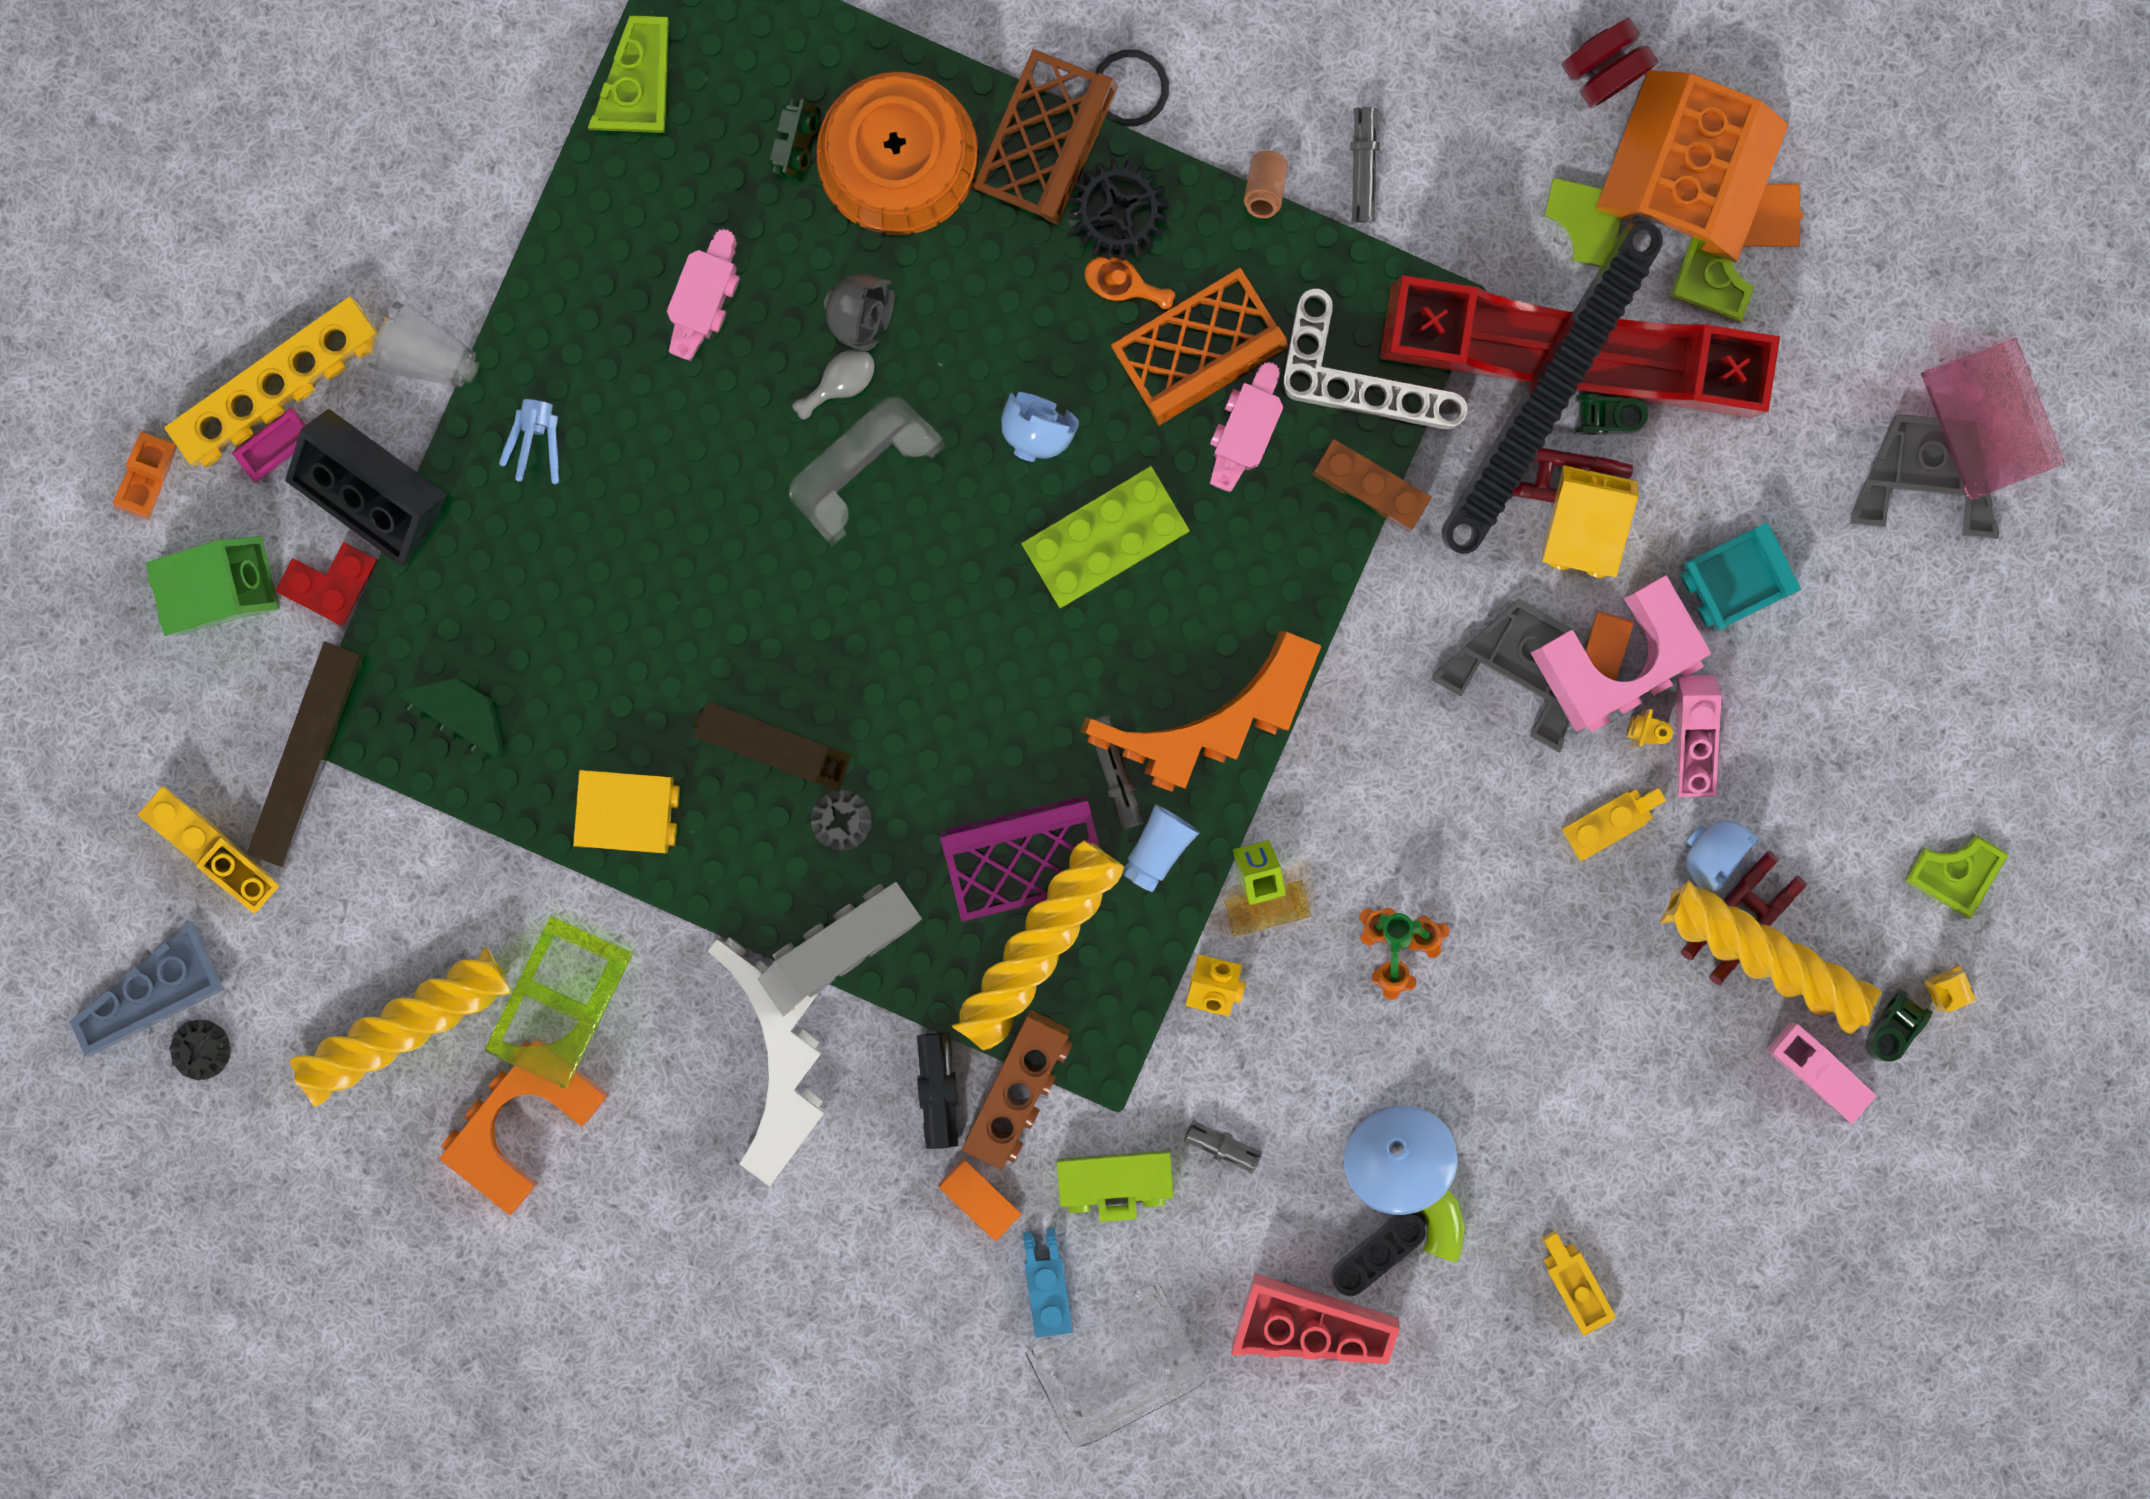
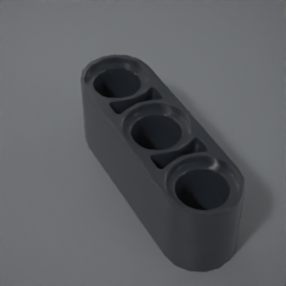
M1415 1213L1395 1215L1335 1264L1331 1272V1278L1336 1289L1346 1296H1355L1365 1290L1424 1241L1426 1226L1423 1220ZM1405 1220H1413L1418 1225L1416 1235L1410 1239H1403L1398 1235V1227ZM1375 1244H1384L1388 1247V1256L1381 1263L1372 1262L1368 1257L1369 1249ZM1345 1268H1355L1359 1272L1357 1283L1349 1287L1340 1284L1339 1275Z

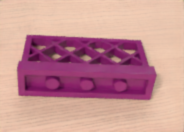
M1086 794L940 831V840L962 922L1047 900L1048 891L1036 885L1035 882L1045 866L1057 873L1064 871L1049 862V859L1059 843L1072 851L1076 847L1063 839L1069 826L1085 822L1089 835L1086 842L1094 843L1099 847ZM1062 828L1058 835L1051 832V830ZM1043 833L1054 840L1044 858L1026 848L1031 837L1035 834ZM1025 837L1021 845L1014 841L1015 839ZM1006 842L1018 849L1007 867L989 857L996 844ZM988 846L984 854L977 850ZM969 851L981 859L971 876L956 868L953 855ZM1022 852L1040 862L1030 881L1012 871ZM985 862L1004 872L993 890L975 880ZM1008 875L1027 885L1020 898L1010 900L998 893ZM959 877L967 881L963 889L961 888ZM971 884L990 894L983 907L967 911L964 896ZM1031 888L1039 892L1036 894L1028 895ZM994 898H997L998 900L1002 901L1000 903L990 905Z

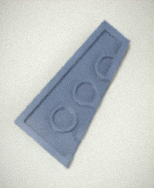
M192 921L184 925L180 932L170 941L164 942L153 951L154 954L139 967H134L123 976L124 979L110 991L104 992L70 1021L84 1056L90 1057L225 990Z

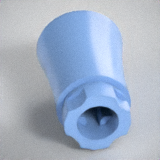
M1155 804L1144 831L1127 858L1129 862L1125 865L1122 874L1145 890L1153 892L1159 880L1163 881L1178 857L1200 832L1177 815Z

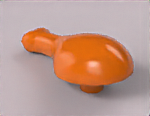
M1105 256L1097 257L1091 260L1085 268L1084 274L1088 286L1105 299L1122 301L1141 297L1156 302L1162 309L1169 310L1173 305L1176 295L1170 288L1159 289L1147 284L1135 267L1127 260L1122 261L1120 257L1113 256L1111 260L1106 259Z

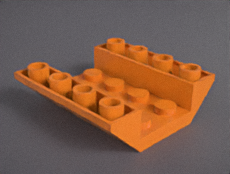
M1650 70L1644 78L1595 208L1631 222L1635 215L1672 228L1704 241L1701 250L1736 263L1789 124L1761 100L1695 74Z

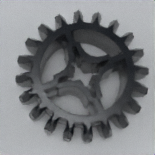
M1112 158L1110 160L1111 170L1107 172L1104 165L1098 162L1095 166L1098 173L1097 177H1094L1090 171L1085 170L1083 177L1089 184L1086 186L1081 182H1075L1073 186L1082 196H1069V204L1078 206L1079 209L1069 211L1068 218L1072 220L1080 219L1081 221L1071 227L1072 233L1086 232L1079 243L1081 246H1085L1093 240L1095 244L1092 247L1091 254L1094 256L1100 252L1101 247L1107 248L1106 259H1112L1113 250H1120L1121 260L1126 261V249L1132 248L1135 257L1139 258L1142 256L1139 244L1143 243L1146 248L1152 250L1155 244L1149 235L1152 234L1157 238H1162L1164 235V231L1157 227L1156 223L1168 224L1169 217L1158 213V211L1169 209L1170 202L1166 200L1157 201V198L1166 193L1165 186H1159L1155 189L1151 187L1158 180V176L1155 173L1146 180L1142 178L1146 171L1144 164L1138 167L1136 173L1131 172V159H1126L1124 170H1118L1117 159ZM1112 181L1132 183L1140 188L1143 193L1139 195L1136 193L1130 196L1123 195L1117 190ZM1102 186L1107 203L1102 209L1096 211V214L1088 217V201L1094 191ZM1112 195L1116 202H1121V206L1123 203L1130 206L1125 209V224L1122 218L1118 219L1116 215L1113 217L1108 214L1112 211L1113 207ZM1149 203L1150 218L1146 226L1136 234L1133 229L1131 216L1134 212L1141 209V206ZM1107 224L1115 225L1119 228L1125 239L1107 238L1096 231L1094 227Z

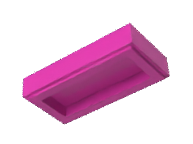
M291 407L234 450L232 455L251 480L257 483L293 456L300 430L306 424Z

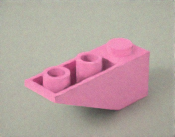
M1715 675L1677 676L1678 797L1716 796L1722 695Z
M1789 1022L1766 1049L1771 1056L1850 1124L1856 1121L1876 1097L1833 1054L1796 1023Z

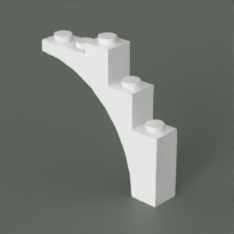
M729 937L724 942L718 938L708 952L731 972L748 995L760 1020L768 1051L769 1084L765 1111L756 1136L739 1164L770 1187L826 1112L820 1107L824 1101L807 1088L802 1093L796 1089L822 1054V1051L816 1048L820 1041L804 1029L799 1034L792 1030L819 993L811 998L806 996L794 1010L783 1017L758 981V978L770 966L760 959L755 965L743 956L747 949L734 939Z

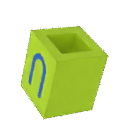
M1270 840L1233 849L1238 879L1249 905L1286 895L1281 866Z

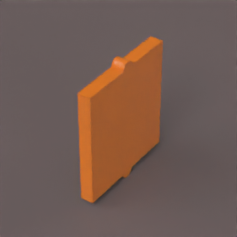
M1766 184L1743 247H1800V219L1804 217V213L1800 211V184Z

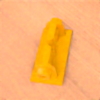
M1652 709L1640 710L1637 716L1632 715L1626 737L1632 738L1630 747H1643L1644 743L1650 745L1665 744L1672 739L1673 729L1669 723L1651 718Z

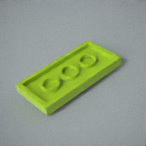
M1152 466L1024 541L1021 545L1061 609L1189 533L1190 530Z

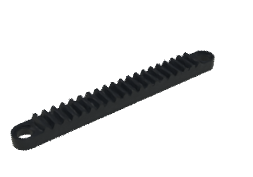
M1635 221L1628 224L1621 233L1445 521L1442 528V539L1449 549L1460 554H1469L1475 551L1490 528L1497 523V516L1504 511L1505 503L1512 498L1513 490L1520 485L1521 477L1528 472L1529 464L1536 459L1538 449L1544 446L1546 436L1552 433L1554 423L1560 420L1562 410L1568 407L1570 397L1575 395L1578 384L1585 379L1586 371L1593 366L1594 358L1601 353L1602 345L1609 340V333L1617 327V320L1624 315L1625 307L1632 302L1633 294L1640 289L1641 281L1648 276L1649 268L1663 244L1661 231L1654 224L1645 221ZM1640 230H1646L1651 237L1650 245L1644 251H1637L1633 246V237ZM1460 524H1468L1471 528V537L1464 544H1457L1453 539L1454 529Z

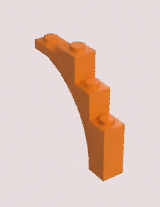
M1279 631L1269 656L1248 685L1228 703L1191 723L1160 731L1128 732L1085 717L1080 732L1089 735L1088 743L1105 750L1109 749L1110 744L1123 748L1122 756L1143 764L1145 758H1149L1150 760L1144 773L1154 777L1151 784L1173 792L1175 785L1186 788L1201 747L1205 748L1204 756L1224 763L1226 757L1237 760L1253 718L1256 719L1255 727L1269 733L1276 734L1278 728L1289 731L1321 645L1289 632Z

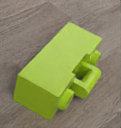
M1170 1150L1057 1159L1060 1207H1068V1213L1091 1211V1205L1098 1204L1099 1222L1137 1220L1136 1201H1143L1144 1207L1165 1206L1166 1199L1174 1198ZM1128 1197V1205L1106 1207L1105 1199Z

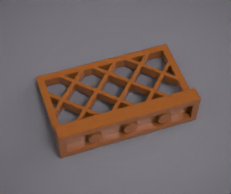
M1032 49L973 188L1042 216L1045 220L1059 225L1069 203V196H1072L1074 192L1073 186L1080 178L1117 92L1118 85L1115 80L1102 73H1093ZM1038 61L1052 66L1057 79L1037 87L1032 75ZM1058 69L1068 72V74L1061 76ZM1077 77L1090 81L1085 95L1070 100L1064 85L1065 82ZM1030 82L1032 89L1026 91L1027 86ZM1060 85L1066 103L1046 111L1040 93ZM1035 96L1042 113L1021 121L1017 111L1021 101ZM1080 105V108L1076 114L1074 107ZM1069 109L1074 120L1070 130L1056 135L1049 117ZM1015 116L1017 124L1011 126V123ZM1045 120L1051 138L1031 146L1025 128ZM1020 130L1027 148L1007 156L1002 145L1005 137ZM1066 139L1061 149L1059 141ZM1054 144L1059 155L1054 165L1041 170L1034 152ZM1000 151L1002 159L995 161ZM1030 154L1036 173L1016 180L1010 162ZM1005 165L1012 183L998 189L987 185L986 181L991 170ZM1051 174L1046 184L1044 176ZM1040 179L1044 191L1038 205L1024 200L1019 187ZM1015 189L1018 197L1006 192Z

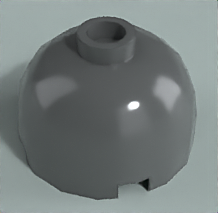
M856 273L845 277L828 291L824 300L827 324L832 334L840 342L860 351H869L878 344L879 341L873 338L877 334L879 327L882 331H886L894 307V291L887 289V285L891 284L889 280L876 275Z

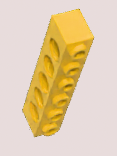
M349 296L169 423L164 429L190 465L198 467L202 464L204 468H207L222 458L221 450L233 442L235 446H238L252 437L254 433L251 429L262 421L265 424H269L285 412L282 407L293 399L296 402H300L313 394L316 390L313 385L319 380L326 377L329 381L346 370L344 363L356 355L358 359H361L377 348L375 341L381 336L356 300ZM336 332H343L346 337L345 346L339 351H331L328 344L329 338ZM305 354H312L315 358L313 369L308 373H301L298 369L299 359ZM280 375L284 380V387L280 393L270 395L267 390V383L273 376ZM250 397L253 402V409L249 415L240 417L236 411L237 403L242 398ZM213 419H219L222 424V431L218 437L209 439L205 432L206 425Z

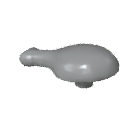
M858 349L847 350L836 355L826 366L820 385L807 397L797 399L793 403L794 411L798 413L801 419L805 420L811 416L813 409L828 399L852 397L862 392L874 374L875 364L872 356L868 352Z

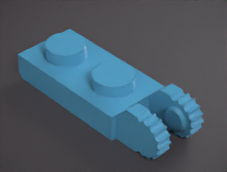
M1055 1228L1046 1229L1045 1237L1047 1247H1049L1050 1258L1036 1260L1034 1249L1036 1246L1032 1232H1023L1027 1258L1025 1270L1035 1338L1073 1333L1063 1261L1058 1253Z

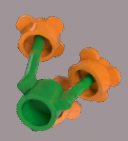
M1367 908L1359 915V920L1363 923V933L1360 936L1362 943L1366 946H1371L1375 942H1384L1391 947V961L1384 963L1380 970H1375L1371 978L1374 984L1381 987L1384 991L1383 996L1388 1000H1396L1400 993L1405 990H1413L1417 983L1416 978L1409 975L1408 967L1402 961H1399L1400 949L1408 946L1412 951L1421 950L1429 958H1437L1442 952L1441 945L1444 938H1447L1450 934V929L1445 923L1436 924L1425 915L1412 921L1407 915L1395 913L1391 908L1377 911Z

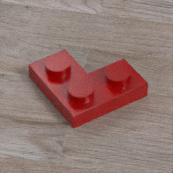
M345 542L342 543L326 575L292 558L275 592L344 627L378 559Z

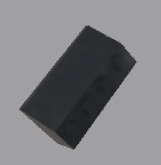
M327 409L300 430L285 482L402 567L409 562L438 522L447 497L445 492L330 409Z

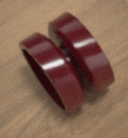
M1630 17L1590 38L1561 64L1571 81H1580L1592 73L1596 74L1580 90L1581 96L1590 109L1607 101L1659 63L1649 46H1640L1627 54L1624 53V51L1638 41L1640 32Z

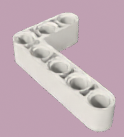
M1321 289L1308 290L1301 296L1296 308L1282 380L1283 390L1289 398L1296 401L1440 429H1453L1465 419L1467 415L1465 399L1454 392L1321 367L1332 314V300ZM1311 298H1316L1324 304L1325 312L1322 316L1311 317L1306 313L1304 303ZM1304 335H1309L1316 340L1318 349L1313 354H1304L1298 349L1297 340ZM1297 372L1306 374L1310 379V388L1304 392H1298L1290 385V377ZM1330 381H1343L1347 386V395L1342 399L1332 398L1327 391V385ZM1370 387L1380 388L1384 393V403L1380 406L1369 405L1364 398L1365 390ZM1407 394L1416 395L1422 403L1420 412L1415 414L1406 412L1402 406L1403 396ZM1450 401L1457 406L1459 415L1456 420L1447 421L1441 417L1439 406L1442 402Z

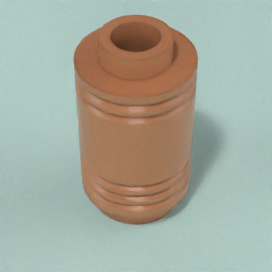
M1261 151L1256 153L1251 159L1244 204L1248 212L1257 218H1270L1274 216L1282 205L1288 162L1284 156L1275 151Z

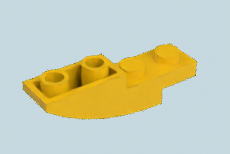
M164 785L157 790L138 812L137 816L195 862L198 869L254 915L280 886L258 863L194 807H189Z

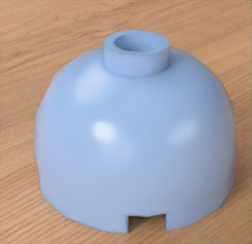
M1018 392L1016 398L1013 393L1009 394L1003 409L1001 424L1002 433L1006 441L1015 448L1014 454L1021 459L1034 462L1036 457L1047 459L1063 452L1074 438L1079 426V420L1068 410L1064 416L1055 411L1057 404L1037 395Z
M1729 820L1717 821L1707 829L1700 825L1687 841L1692 847L1686 858L1687 870L1692 880L1700 888L1715 893L1741 864L1740 862L1745 857L1744 854L1748 850L1751 851L1759 837L1741 824Z

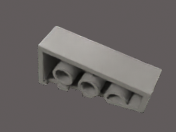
M897 882L887 888H884L882 884L877 885L863 895L866 902L857 908L852 903L848 904L833 915L836 920L834 923L826 928L822 923L816 925L803 935L806 940L796 948L792 943H789L772 955L776 961L758 978V981L783 1017L794 1010L806 996L813 997L833 982L836 976L845 975L863 962L865 957L868 955L871 957L922 920Z

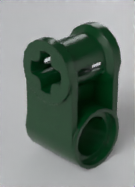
M1596 394L1576 395L1575 401L1579 403L1578 426L1574 427L1575 434H1634L1641 430L1648 420V409L1639 399ZM1591 407H1593V423H1591ZM1634 407L1640 415L1639 423L1635 426L1625 425L1620 419L1622 408Z
M1902 989L1895 993L1883 1010L1881 1018L1867 1036L1865 1044L1867 1053L1877 1061L1893 1062L1899 1060L1915 1037L1927 1025L1933 1014L1929 1008L1922 1009L1906 997L1907 993ZM1884 1034L1889 1035L1893 1040L1892 1051L1887 1055H1883L1878 1049V1040Z

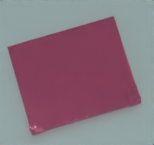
M2016 337L1933 369H1926L1920 373L1969 501L1978 500L1980 496L2065 464Z

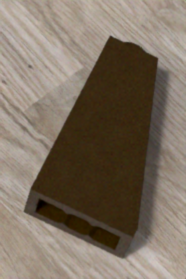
M708 701L705 708L698 712L695 719L696 731L694 737L839 790L852 756L851 754Z

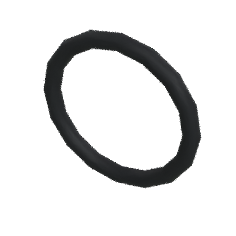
M1121 50L1106 57L1098 65L1095 73L1103 74L1104 70L1112 62L1121 58L1137 57L1148 62L1157 71L1161 81V95L1157 105L1147 115L1137 119H1124L1112 114L1108 110L1105 118L1122 126H1140L1152 121L1163 110L1169 96V80L1163 66L1152 55L1140 50Z

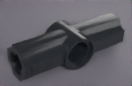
M949 1032L917 1035L920 1075H917L920 1109H923L926 1149L957 1147L959 1144L955 1106H958V1096L956 1094V1073L952 1072L951 1038Z

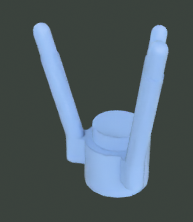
M523 399L521 410L516 411L515 422L499 464L501 466L507 464L520 430L525 432L515 477L517 481H522L533 434L544 435L545 428H547L551 481L553 484L559 482L556 438L558 417L551 415L552 404Z

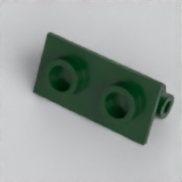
M789 99L787 105H783L777 131L789 136L787 141L775 139L768 162L771 165L770 173L779 176H785L786 174L798 181L803 180L804 172L810 164L812 140L820 125L819 107L804 99L800 101Z

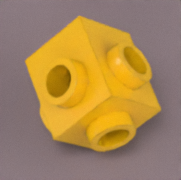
M1198 954L1185 1006L1229 1017L1233 1003L1241 1004L1246 984L1245 981L1239 980L1242 965Z

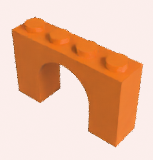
M539 1038L534 1040L532 1044L526 1040L512 1057L517 1063L508 1074L501 1070L488 1086L493 1092L483 1103L478 1099L464 1116L469 1122L462 1131L458 1132L454 1129L440 1146L445 1152L439 1159L509 1216L518 1209L538 1183L507 1159L497 1145L495 1123L502 1107L514 1097L535 1095L550 1101L582 1127L609 1096Z

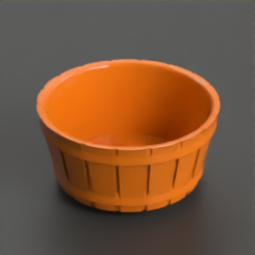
M889 72L867 77L855 83L837 98L821 125L817 140L816 160L819 177L823 181L822 186L834 206L837 205V209L846 218L855 224L859 223L860 227L869 231L900 236L910 235L911 232H914V234L935 227L938 222L942 223L959 208L958 205L964 202L973 186L972 181L977 174L979 162L977 151H979L971 118L963 105L951 92L924 76L905 72ZM892 132H897L898 138H905L906 145L900 147L899 154H893L890 148H884V142L889 140V134Z

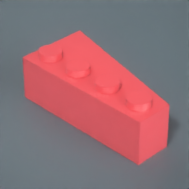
M1254 1273L1232 1342L1231 1355L1259 1354L1264 1355V1357L1280 1358V1356H1292L1310 1360L1325 1358L1338 1359L1345 1362L1389 1364L1400 1330L1399 1317Z

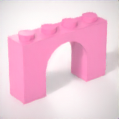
M1667 575L1624 598L1645 635L1648 648L1646 664L1633 681L1619 682L1601 674L1592 664L1573 630L1560 635L1531 652L1532 657L1575 731L1588 727L1590 732H1593L1611 722L1608 717L1610 713L1617 709L1622 714L1630 711L1642 703L1639 696L1649 690L1653 696L1673 685L1670 680L1671 677L1680 672L1683 677H1687L1704 667L1701 660L1712 654Z

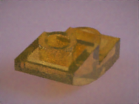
M1303 880L1284 884L1285 896L1249 905L1245 895L1224 900L1233 936L1236 937L1311 917L1312 914Z

